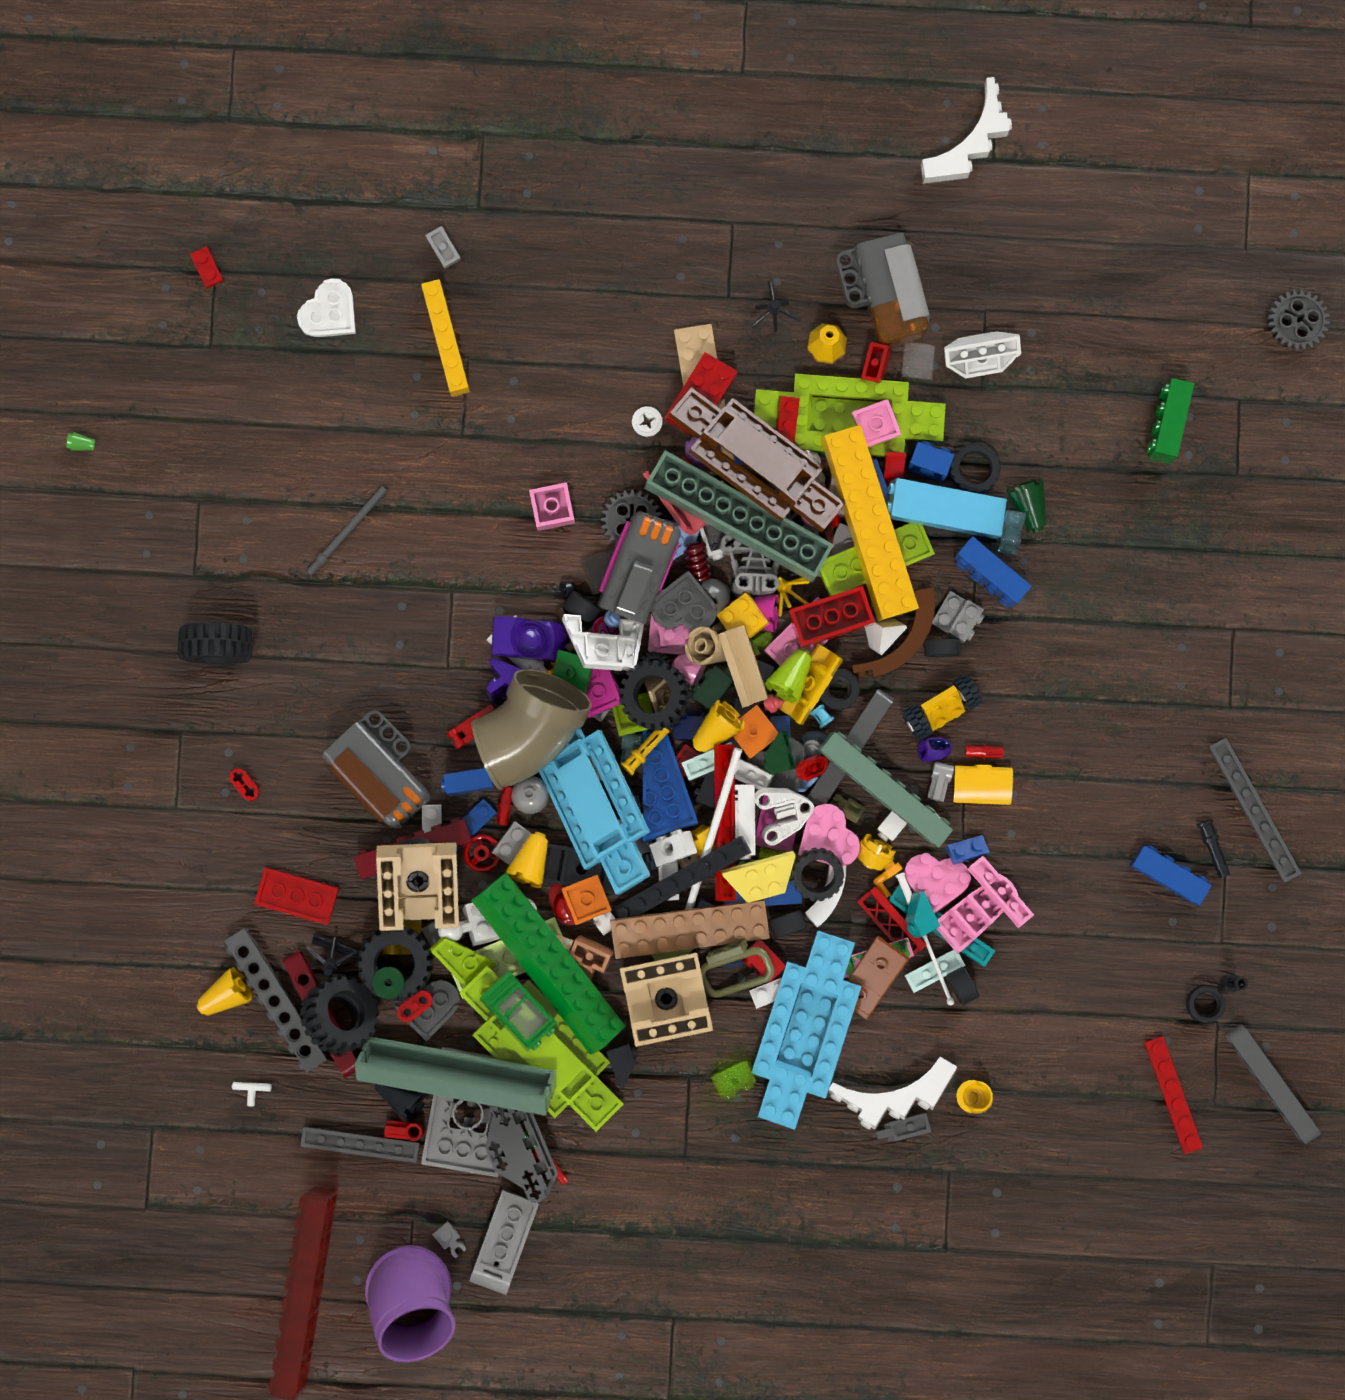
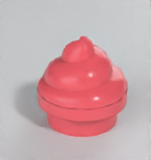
M768 694V698L764 700L765 711L775 713L784 701L774 694Z

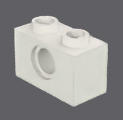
M681 829L670 833V837L667 838V835L658 837L655 843L649 845L657 867L697 853L690 831L682 832Z

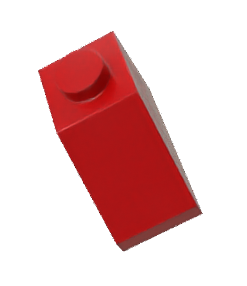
M870 342L861 379L876 383L881 382L888 369L892 349L888 345Z
M886 452L883 459V477L888 485L896 478L903 479L906 453Z

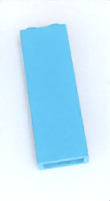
M896 478L889 484L888 494H890V498L886 506L890 518L893 520L993 539L1002 536L1007 499Z

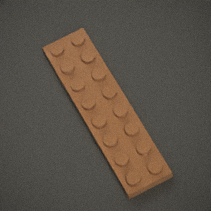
M764 899L750 903L738 902L610 920L615 959L732 944L743 939L747 942L770 938Z

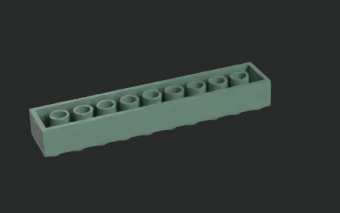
M666 450L644 488L810 582L814 581L834 544L787 518L780 522L746 495Z

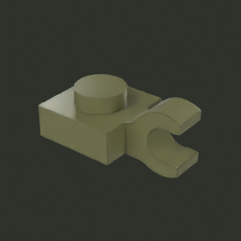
M835 794L830 804L838 807L845 817L855 824L865 810V807L851 798L847 801L839 794Z

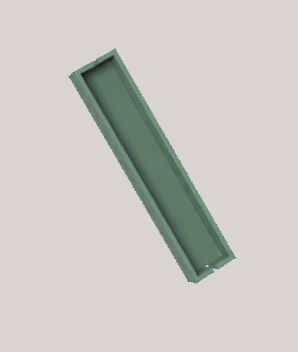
M370 1037V1040L363 1045L362 1052H360L355 1063L356 1079L358 1081L545 1116L556 1089V1070Z

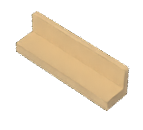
M742 625L719 633L718 636L742 708L767 699L768 694L745 626Z

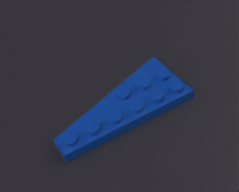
M654 729L643 731V743L655 731ZM667 734L645 757L646 760L643 764V818L650 831L643 836L644 843L670 834L673 831L699 824Z

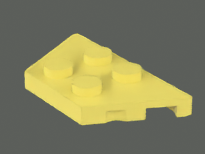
M790 851L721 870V873L744 900L750 903L786 892L795 860V853Z

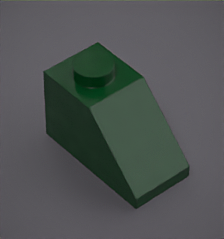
M787 731L777 734L765 754L764 768L768 771L769 775L796 769Z

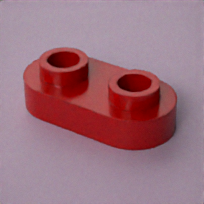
M817 754L801 761L796 767L797 777L801 780L809 781L824 774L828 768V759Z
M421 990L416 995L411 996L398 1007L397 1015L399 1019L403 1022L413 1021L432 1005V995L428 991ZM422 996L427 999L425 1004L420 1002ZM405 1009L411 1010L410 1016L405 1015Z

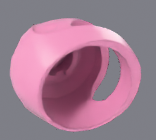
M681 654L673 660L671 666L679 669V672L686 676L685 681L689 682L690 686H695L702 677L707 665L692 663L686 654Z

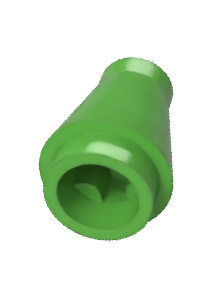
M75 432L73 434L68 433L66 448L71 449V451H94L96 440Z

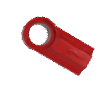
M386 1120L384 1133L385 1137L417 1141L424 1136L425 1127L420 1122H408L406 1124L403 1121ZM412 1126L419 1129L418 1136L411 1134Z

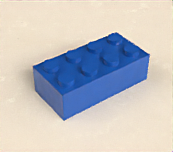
M973 536L953 559L956 561L955 565L959 569L969 572L971 574L970 578L973 581L982 583L985 586L984 589L992 596L995 594L1000 599L999 602L1006 608L1010 607L1012 609L1032 587Z

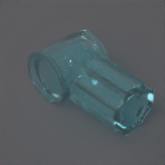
M632 733L623 735L620 763L625 762L631 755L632 750H637L641 746L642 734Z

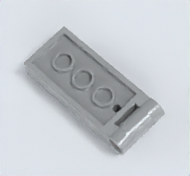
M506 1189L502 1190L469 1282L504 1295L507 1294L540 1202L532 1203L525 1196ZM495 1261L499 1262L498 1266L494 1264Z

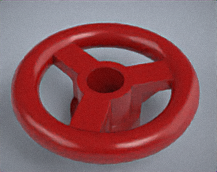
M487 834L473 836V842L464 846L463 857L465 863L476 872L484 873L493 870L501 859L492 852H489V849L482 844V840L489 841L494 847L498 841ZM476 842L477 847L474 849L475 857L471 861L469 850L471 845ZM485 850V856L480 857L479 851ZM487 858L494 859L488 866H476L479 861H484Z

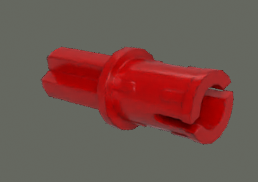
M985 744L983 746L966 745L965 757H982L985 760V758H1003L1004 756L1003 747H992Z

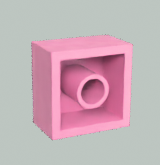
M567 483L529 490L538 531L575 524Z

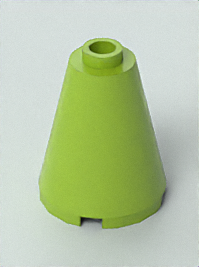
M803 648L800 650L796 649L766 680V688L769 691L774 689L777 692L776 696L790 703H795L796 701L798 703L812 662L811 653Z

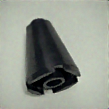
M375 1084L374 1087L397 1116L406 1124L408 1120H414L425 1105L422 1103L424 1098L428 1100L429 1097L427 1093Z

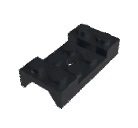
M548 844L543 877L544 883L569 886L598 874L605 893L617 895L601 862L588 869L585 874L580 875L577 873L576 867L581 864L575 848Z

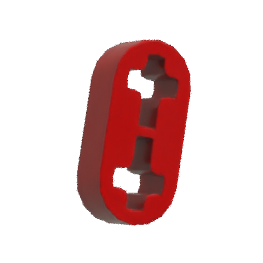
M242 769L233 770L230 773V781L245 800H257L260 790L246 771ZM236 773H243V776L241 778L245 782L244 784H242L240 781L235 782ZM246 786L250 789H255L253 792L254 797L246 795L248 793L245 788Z

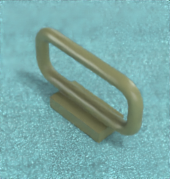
M745 939L710 950L706 957L708 962L700 967L706 994L715 998L723 997L770 981L774 976L775 970L768 953L759 947L747 949L748 945ZM752 955H759L767 970V973L763 976L719 990H714L706 977V971Z

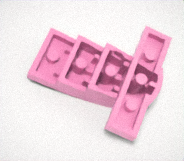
M984 856L968 868V871L980 883L981 887L969 894L938 919L940 927L936 929L957 954L976 939L1003 912L1018 928L1034 916L1018 897L1014 885L1006 877L998 874Z

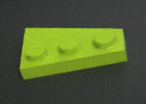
M442 937L429 949L464 987L486 965L492 969L497 964L495 961L446 937Z

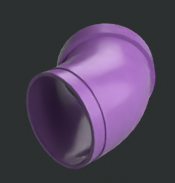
M414 1245L394 1248L385 1253L374 1264L367 1277L365 1296L374 1334L381 1353L394 1361L412 1362L433 1355L449 1342L455 1330V1320L449 1306L452 1291L449 1271L444 1262L435 1253L426 1248ZM415 1309H438L430 1319L419 1325L400 1326L392 1323L399 1316Z

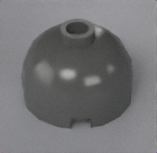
M711 578L699 583L716 605L717 614L729 606L730 589L726 584Z

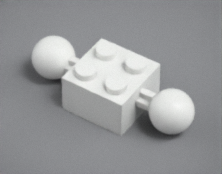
M528 899L537 911L536 904L531 899ZM473 903L466 904L463 907L462 912L465 921L459 922V928H438L440 938L446 937L455 942L461 938L463 933L469 932L472 946L500 939Z

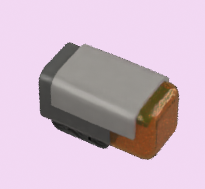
M904 233L857 244L854 249L839 253L836 267L845 301L850 308L867 306L876 342L892 348L923 339L928 328L930 314L911 245L907 244ZM846 258L850 261V263L848 265H842L840 263V260ZM851 276L855 281L849 284L845 281V278ZM852 294H856L860 299L854 302L849 297Z

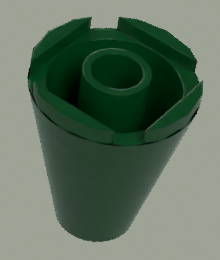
M1040 478L1038 483L1034 479L1017 484L1012 491L1010 487L1007 488V494L1027 529L1032 530L1033 533L1044 530L1043 526L1047 524L1043 478Z

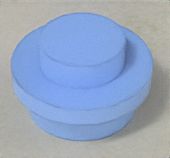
M607 611L604 616L605 624L612 629L619 627L618 623L621 616Z

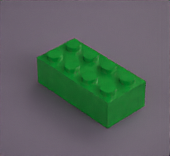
M1172 378L1161 388L1159 393L1161 403L1160 406L1157 405L1155 411L1157 420L1156 423H1153L1150 433L1153 435L1151 442L1149 441L1146 450L1149 453L1148 459L1171 464L1178 457L1194 383Z

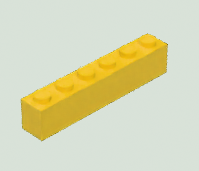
M440 279L423 283L421 286L450 394L454 397L469 393L468 382Z

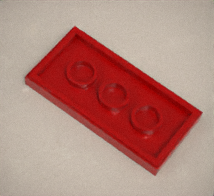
M265 867L254 905L329 925L340 888Z

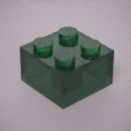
M716 666L713 669L709 668L703 675V683L701 685L698 683L692 690V701L708 713L713 704L721 700L733 684V678Z

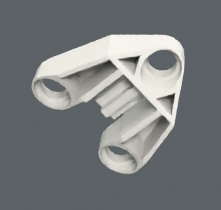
M762 788L754 795V802L760 809L776 807L774 808V813L777 820L765 826L762 831V838L768 845H776L800 830L814 811V805L808 798L789 788ZM762 795H767V801L764 804H759V798ZM802 803H809V809L801 812L800 805ZM770 831H775L774 838L768 840L767 834Z

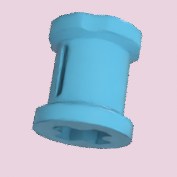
M821 704L810 713L820 724V729L834 720V717H831L825 710L824 704Z

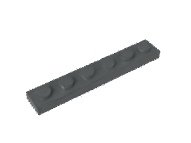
M303 1127L300 1147L417 1163L420 1143Z

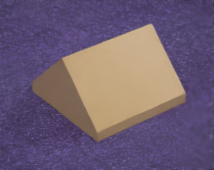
M652 677L645 681L653 711L658 713L669 703L671 691L668 683L662 677Z

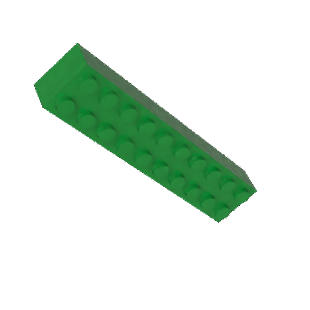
M507 872L495 879L471 900L590 1055L603 1049L625 1027L621 1019Z

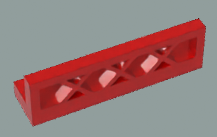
M876 886L857 901L891 942L903 939L905 934L916 947L913 950L914 955L927 946L920 937L913 938L907 929L906 921ZM871 895L876 900V909L867 908L863 901ZM878 911L886 912L889 915L888 924L880 923L877 920ZM891 926H897L901 929V938H893L890 935Z

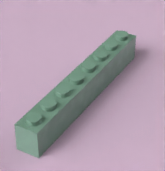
M839 731L838 733L831 732L817 750L885 807L903 819L908 826L931 845L939 848L953 831L949 827L950 822L943 817L938 818L935 815L936 811L929 805L924 806L921 804V799L913 792L909 794L905 790L907 787L898 780L896 782L890 778L892 775L884 768L880 770L876 766L877 762L869 756L867 758L861 754L862 750L855 744L851 746L846 741L847 737Z

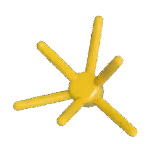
M782 577L778 578L779 587L777 590L780 592L779 617L782 616L783 598L788 608L792 607L787 593L804 605L808 604L807 601L793 592L791 587L792 585L809 584V580L803 577L787 581Z

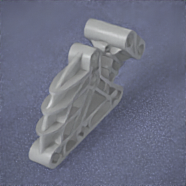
M778 488L774 490L777 494H779L780 490ZM789 512L785 518L793 521L799 514L795 513L790 517ZM803 522V528L819 536L820 530L816 527L807 526ZM725 535L720 542L719 549L722 551V554L730 555L732 560L731 565L733 577L735 578L731 585L732 595L739 598L745 592L749 593L751 597L774 594L779 587V580L776 576L780 564L773 562L772 568L767 567L766 565L770 563L769 558H764V555L737 540L734 541L732 547L729 546L727 548L725 546L726 543L729 544L733 538ZM733 553L748 554L747 557H743L740 561L745 566L739 567Z

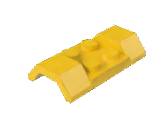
M819 643L810 655L812 662L799 702L790 703L783 700L784 703L779 708V710L796 720L795 722L801 725L804 724L843 661L842 658Z

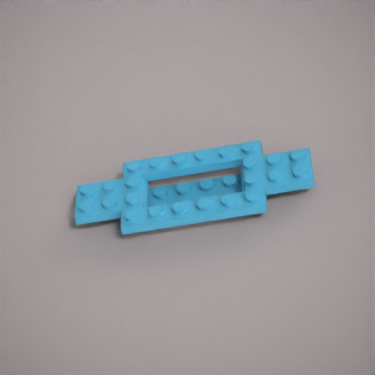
M577 728L565 749L539 773L584 869L588 870L601 862L615 893L620 895L651 876L634 842L650 831L602 730H597L585 738L581 728ZM590 756L600 774V777L609 793V796L623 824L619 823L611 807V804L589 760Z
M818 931L807 966L803 967L787 962L752 1070V1074L770 1079L758 1117L795 1130L807 1093L826 1099L862 988L860 985L844 980L855 946L854 942Z

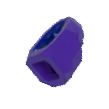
M941 737L923 739L918 746V756L922 762L942 760L943 757L949 756L952 752L950 742Z

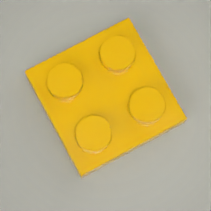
M747 592L717 614L726 630L744 625L749 639L769 624Z

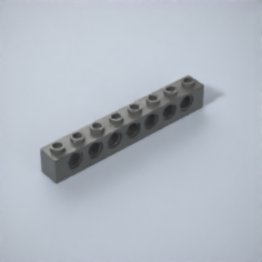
M243 928L226 939V951L237 960L235 962L236 967L247 976L245 979L246 983L257 992V995H255L256 999L267 1008L266 1014L271 1021H275L278 1026L276 1028L281 1038L285 1037L288 1042L286 1045L292 1055L295 1053L299 1059L297 1064L300 1069L308 1073L329 1060L325 1051L320 1050L318 1044L313 1045L310 1042L312 1040L311 1037L306 1036L304 1033L306 1028L301 1024L303 1016L300 1015V1011L249 930ZM244 946L249 950V954L245 958L240 954V950ZM253 963L259 965V971L256 974H253L250 970V966ZM263 979L269 981L270 985L267 990H263L260 986ZM274 995L280 999L277 1007L271 1004V998ZM283 1012H287L290 1015L288 1023H284L281 1020ZM294 1028L298 1029L301 1033L300 1038L297 1040L291 1035ZM304 1045H308L311 1048V1053L308 1056L302 1053Z

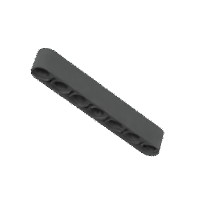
M878 689L847 735L846 741L851 746L855 744L862 750L894 701V698ZM830 761L826 772L820 776L807 798L816 806L826 804L845 773Z
M1239 1024L1225 1034L1229 1044L1299 1141L1305 1146L1321 1134L1319 1129L1247 1029L1242 1024Z

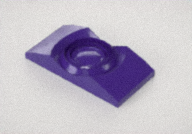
M493 617L491 655L555 663L558 650L566 651L567 633L564 632V625L550 621H532L520 617Z

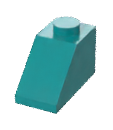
M924 891L914 892L911 895L905 918L907 929L913 938L923 937L940 927V923Z

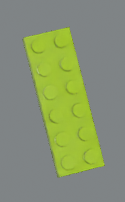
M909 523L894 530L905 566L935 554L923 525ZM855 547L826 558L819 571L829 597L866 584Z

